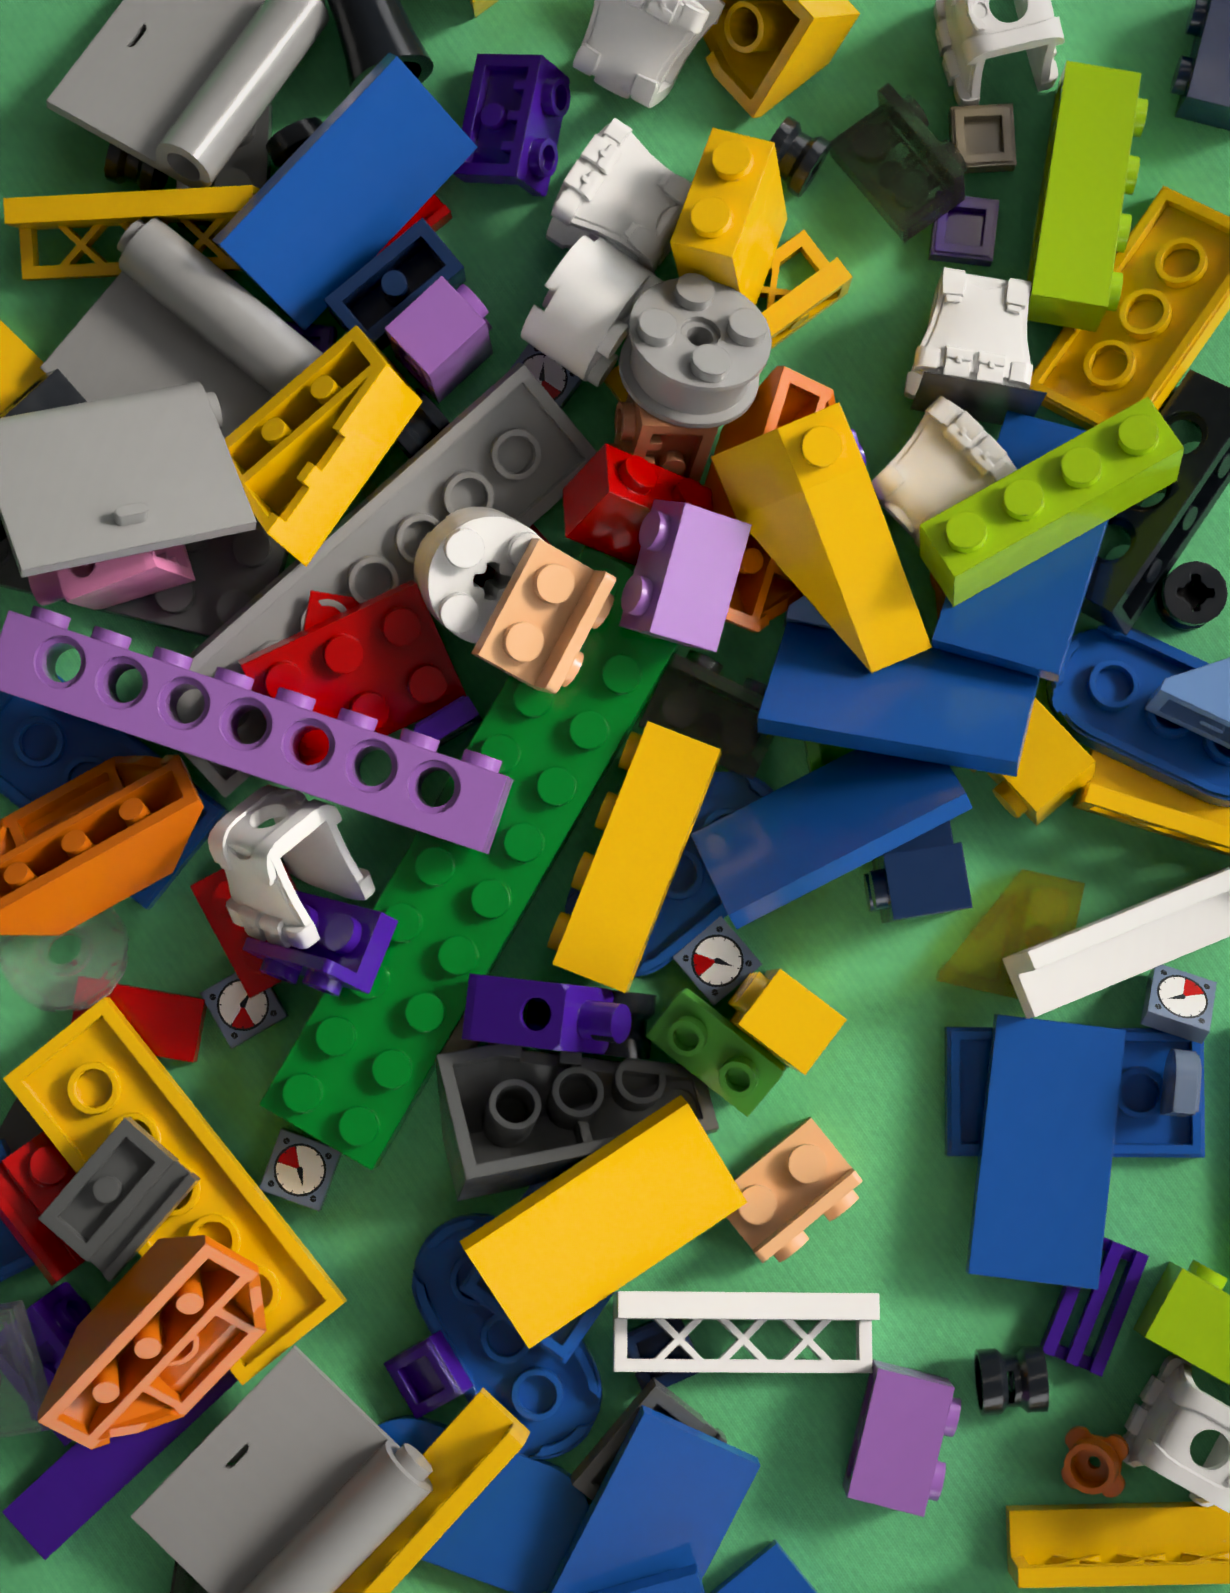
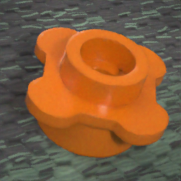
M1076 1426L1070 1429L1065 1436V1443L1069 1448V1452L1065 1457L1064 1467L1061 1470L1064 1482L1070 1488L1077 1489L1085 1494L1095 1495L1102 1493L1109 1498L1121 1494L1126 1485L1125 1479L1121 1475L1122 1461L1129 1454V1446L1126 1440L1118 1434H1111L1108 1437L1094 1435L1083 1426ZM1090 1457H1097L1101 1465L1099 1467L1093 1466L1090 1463Z

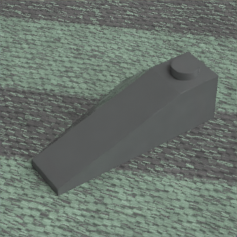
M499 1043L438 1054L435 1058L443 1142L457 1201L519 1189L554 1179L680 1095L688 1102L707 1135L715 1133L719 1129L708 1086L681 1064L626 1058L620 1062L582 1057L581 1052L560 1051L559 1054L522 1050V1046Z

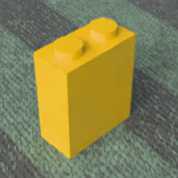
M712 127L670 240L679 278L687 273L701 274L709 280L735 289L755 305L757 304L788 219L775 142Z

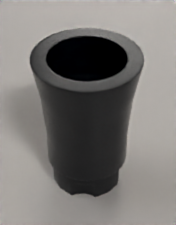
M327 0L337 26L346 61L350 93L388 53L398 56L421 84L430 76L434 67L433 62L417 37L400 0Z

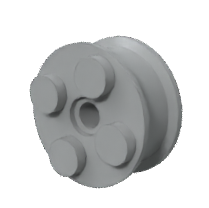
M687 273L680 278L670 279L652 286L634 304L629 319V335L622 346L619 357L620 377L632 399L654 417L686 428L703 429L719 427L741 417L755 400L759 387V374L766 366L771 353V332L767 320L761 311L743 294L729 286L709 280L701 274Z

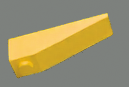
M722 0L726 5L717 24H713L703 36L711 52L705 59L714 77L752 118H758L830 63L859 17L860 12L848 0Z
M840 402L710 457L735 518L752 524L749 534L755 538L776 562V565L796 585L823 619L871 673L932 648L867 468Z

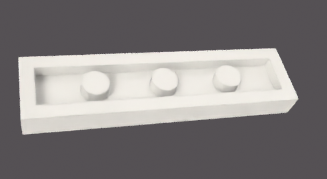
M1230 866L1002 958L1026 1019L1042 1015L1230 937Z
M617 1291L613 1294V1372L873 1373L872 1320H880L879 1293ZM627 1319H653L672 1340L653 1359H627ZM665 1319H688L691 1321L678 1333ZM702 1320H718L736 1339L718 1359H703L685 1341L688 1334ZM730 1320L755 1321L742 1333ZM767 1320H781L800 1339L781 1360L767 1359L749 1340ZM794 1320L819 1321L806 1333ZM831 1321H856V1360H832L813 1339ZM679 1345L691 1359L665 1358ZM743 1346L755 1359L730 1358ZM807 1346L819 1360L794 1359Z

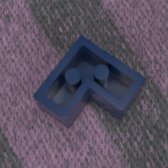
M950 820L873 859V870L864 874V887L869 911L880 910L882 923L973 908L962 842H953Z

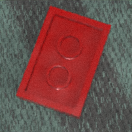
M413 580L238 660L244 675L255 679L252 691L275 698L278 688L282 687L316 699L313 708L314 712L337 719L340 708H345L378 720L374 732L386 736L435 713L462 695L466 697V693L417 583ZM312 730L306 733L299 743V755L306 765H314L321 762L329 750V740L323 730Z

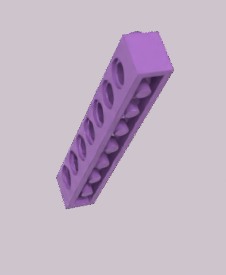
M33 605L30 617L8 611L0 634V691L489 854L513 783V779L499 773L502 761L468 749L464 750L461 760L437 753L440 740L405 728L402 729L399 740L374 732L378 722L377 719L345 708H340L337 719L314 712L313 708L316 699L282 687L278 688L275 698L251 691L255 679L217 666L213 678L191 671L190 667L193 658L162 647H155L152 658L130 651L129 647L132 638L102 627L94 626L91 637L67 630L71 618ZM76 649L81 658L79 672L71 680L61 682L55 670L57 659L66 650ZM137 669L143 681L141 692L134 700L122 703L116 693L117 681L125 671ZM191 689H199L204 697V710L197 720L184 724L177 714L178 700L185 692ZM260 709L267 721L265 734L255 743L244 744L238 735L239 720L246 712ZM312 730H323L329 740L328 753L321 762L314 765H306L299 755V743L306 733ZM375 750H384L391 759V773L383 783L376 786H368L360 775L361 762L368 753ZM447 771L454 781L453 796L442 806L430 807L422 797V783L432 772Z

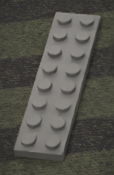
M518 362L341 519L307 567L296 559L189 654L188 657L193 658L190 670L213 678L218 666L244 675L238 660L304 630L311 590L354 597L361 604L410 580L414 581V561L420 542L429 531L431 532L440 522L446 519V516L456 510L467 507L492 508L530 527L563 498V488L597 453L596 450L525 364ZM323 599L318 601L321 606L335 607L341 613L347 610L341 603L335 600ZM191 689L185 692L178 700L177 714L184 724L197 720L204 710V697L199 689ZM260 709L246 712L239 720L238 735L244 744L255 743L265 734L267 721ZM182 752L224 798L251 776L250 774Z

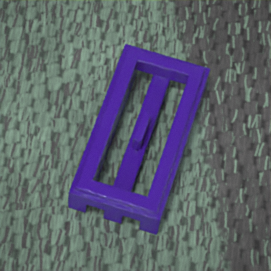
M1105 1237L1103 1240V1251L1106 1254L1100 1268L1098 1290L1091 1289L1069 1347L1059 1344L1079 1294V1287H1062L1040 1343L1045 1354L1052 1357L1055 1356L1101 1377L1149 1258L1148 1255ZM1120 1258L1125 1259L1127 1264L1091 1356L1083 1354Z

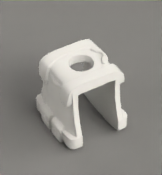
M594 0L590 22L582 44L574 58L573 67L588 76H595L594 82L616 95L626 99L631 96V99L647 108H652L663 101L670 93L688 56L712 25L717 24L726 3L722 0Z
M936 0L934 5V17L937 24L935 35L940 57L943 56L942 66L948 86H954L953 92L958 106L979 104L982 72L986 59L1023 50L1027 52L1038 92L1048 90L1054 86L1058 78V68L1054 60V56L1057 54L1056 46L1063 44L1065 39L1060 18L1054 17L1051 0H1014L1018 21L1011 23L999 21L992 15L989 8L990 0Z
M614 118L610 124H607L598 134L594 135L564 179L552 208L551 216L553 217L547 230L546 239L562 250L564 248L571 249L583 235L589 237L591 232L605 239L652 272H655L672 249L670 240L692 183L666 168L632 134L633 129Z
M943 267L934 293L927 331L920 346L916 348L912 369L907 373L904 396L914 400L924 371L1029 389L1033 365L1030 364L1027 342V317L1031 281L1014 278L1003 280L966 274L965 270Z
M939 396L925 410L926 414L903 449L872 480L880 507H883L907 531L919 548L920 524L1017 470L1008 457L1007 452L967 411H964L943 396Z
M266 785L247 797L215 824L208 837L209 850L215 863H219L227 876L231 898L226 902V907L231 919L236 925L244 927L247 935L261 941L267 940L271 944L286 948L293 946L298 949L309 948L320 939L314 922L309 917L281 862V857L291 875L320 889L354 900H366L375 892L370 872L366 869L358 868L340 834L337 824L342 821V818L335 806L314 799L308 801L306 796L297 790ZM274 818L275 825L267 828H257L263 822Z
M1170 1355L1162 1363L1158 1376L1156 1377L1152 1374L1139 1395L1143 1401L1142 1405L1140 1406L1135 1403L1124 1425L1127 1428V1432L1123 1435V1438L1128 1443L1129 1454L1123 1461L1133 1468L1145 1465L1190 1491L1189 1498L1201 1506L1210 1507L1215 1505L1230 1513V1406L1201 1391L1196 1386L1192 1378L1191 1363L1179 1356ZM1216 1430L1220 1432V1435L1203 1467L1197 1465L1192 1460L1190 1454V1445L1193 1438L1201 1431Z

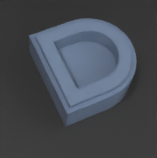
M1171 1049L1169 1051L1163 1073L1160 1115L1187 1117L1196 1115V1112H1199L1202 1067L1200 1056L1197 1055L1196 1051Z

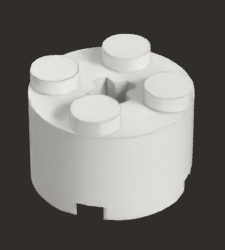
M590 232L589 237L583 235L572 246L548 279L545 287L549 291L542 304L545 311L535 304L533 305L523 325L521 338L583 381H589L594 386L599 387L606 380L619 356L615 354L616 350L624 338L626 339L629 335V319L634 304L646 290L663 281L654 272L614 245Z
M467 507L456 510L446 516V519L440 522L431 532L429 531L420 542L414 561V582L417 583L429 612L453 634L474 644L477 643L531 539L540 538L533 530L499 510L487 507ZM487 565L495 569L492 579L486 580L484 587L481 588L473 582L474 575L485 573Z

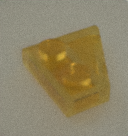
M1025 869L1019 870L1000 893V897L970 930V934L950 959L937 971L935 981L1018 999L1002 958L1076 929L1085 883Z

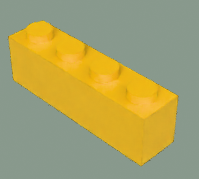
M647 721L642 735L631 732L618 765L619 768L628 771L619 795L610 791L607 792L595 822V827L604 831L595 855L586 851L583 853L571 883L572 888L580 891L571 915L560 912L551 932L547 948L557 951L552 963L553 965L623 993L629 992L722 755L721 749Z
M780 968L767 970L764 975L761 972L750 973L728 1001V1004L737 1010L729 1020L732 1024L787 1066L804 1075L807 1074L847 1020Z

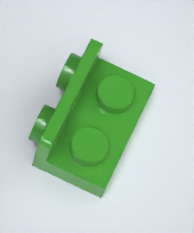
M686 988L679 991L646 1034L649 1040L746 1117L753 1112L786 1070L785 1065L695 993Z

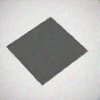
M924 371L910 409L925 412L939 396H943L964 411H967L976 421L1002 425L1007 410L1034 417L1047 392Z

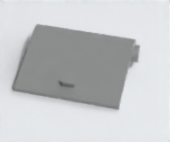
M123 0L46 100L47 108L189 187H210L327 26L329 15L325 7V1Z
M156 217L147 223L139 219L124 232L117 245V249L122 253L119 259V268L122 272L40 368L45 373L58 368L87 402L199 381L206 393L214 392L218 398L222 413L221 432L225 439L323 353L165 222Z
M197 381L0 418V517L21 578L256 530L257 521L221 432L222 413L216 394L214 392L206 393L203 385Z
M294 1345L130 1517L208 1593H334L433 1491L432 1483L428 1478L433 1469L427 1459L412 1445L404 1443L400 1447ZM228 1462H230V1463L236 1462L234 1465H228V1464H227Z

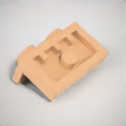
M532 538L471 654L538 691L556 694L561 686H568L577 675L584 658V654L580 649L591 628H598L607 618L614 602V595L610 592L616 582V577L606 571L591 569L540 538Z
M809 1117L734 1178L748 1203L726 1218L762 1263L771 1256H774L780 1263L794 1254L809 1240V1237L803 1230L824 1214L830 1222L850 1208L859 1199V1196L853 1189L863 1180L814 1120Z

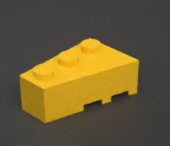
M357 325L224 439L253 514L266 533L305 567H307L423 402L395 365Z

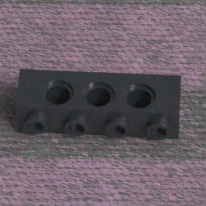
M1191 369L1180 385L1171 392L1160 408L1159 413L1182 445L1189 442H1200V444L1193 451L1183 454L1177 481L1156 492L1165 494L1159 503L1150 507H1140L1144 501L1142 500L1109 519L1080 611L1125 636L1135 624L1230 482V387ZM1120 545H1130L1128 551L1123 556L1113 560L1105 559L1113 548Z

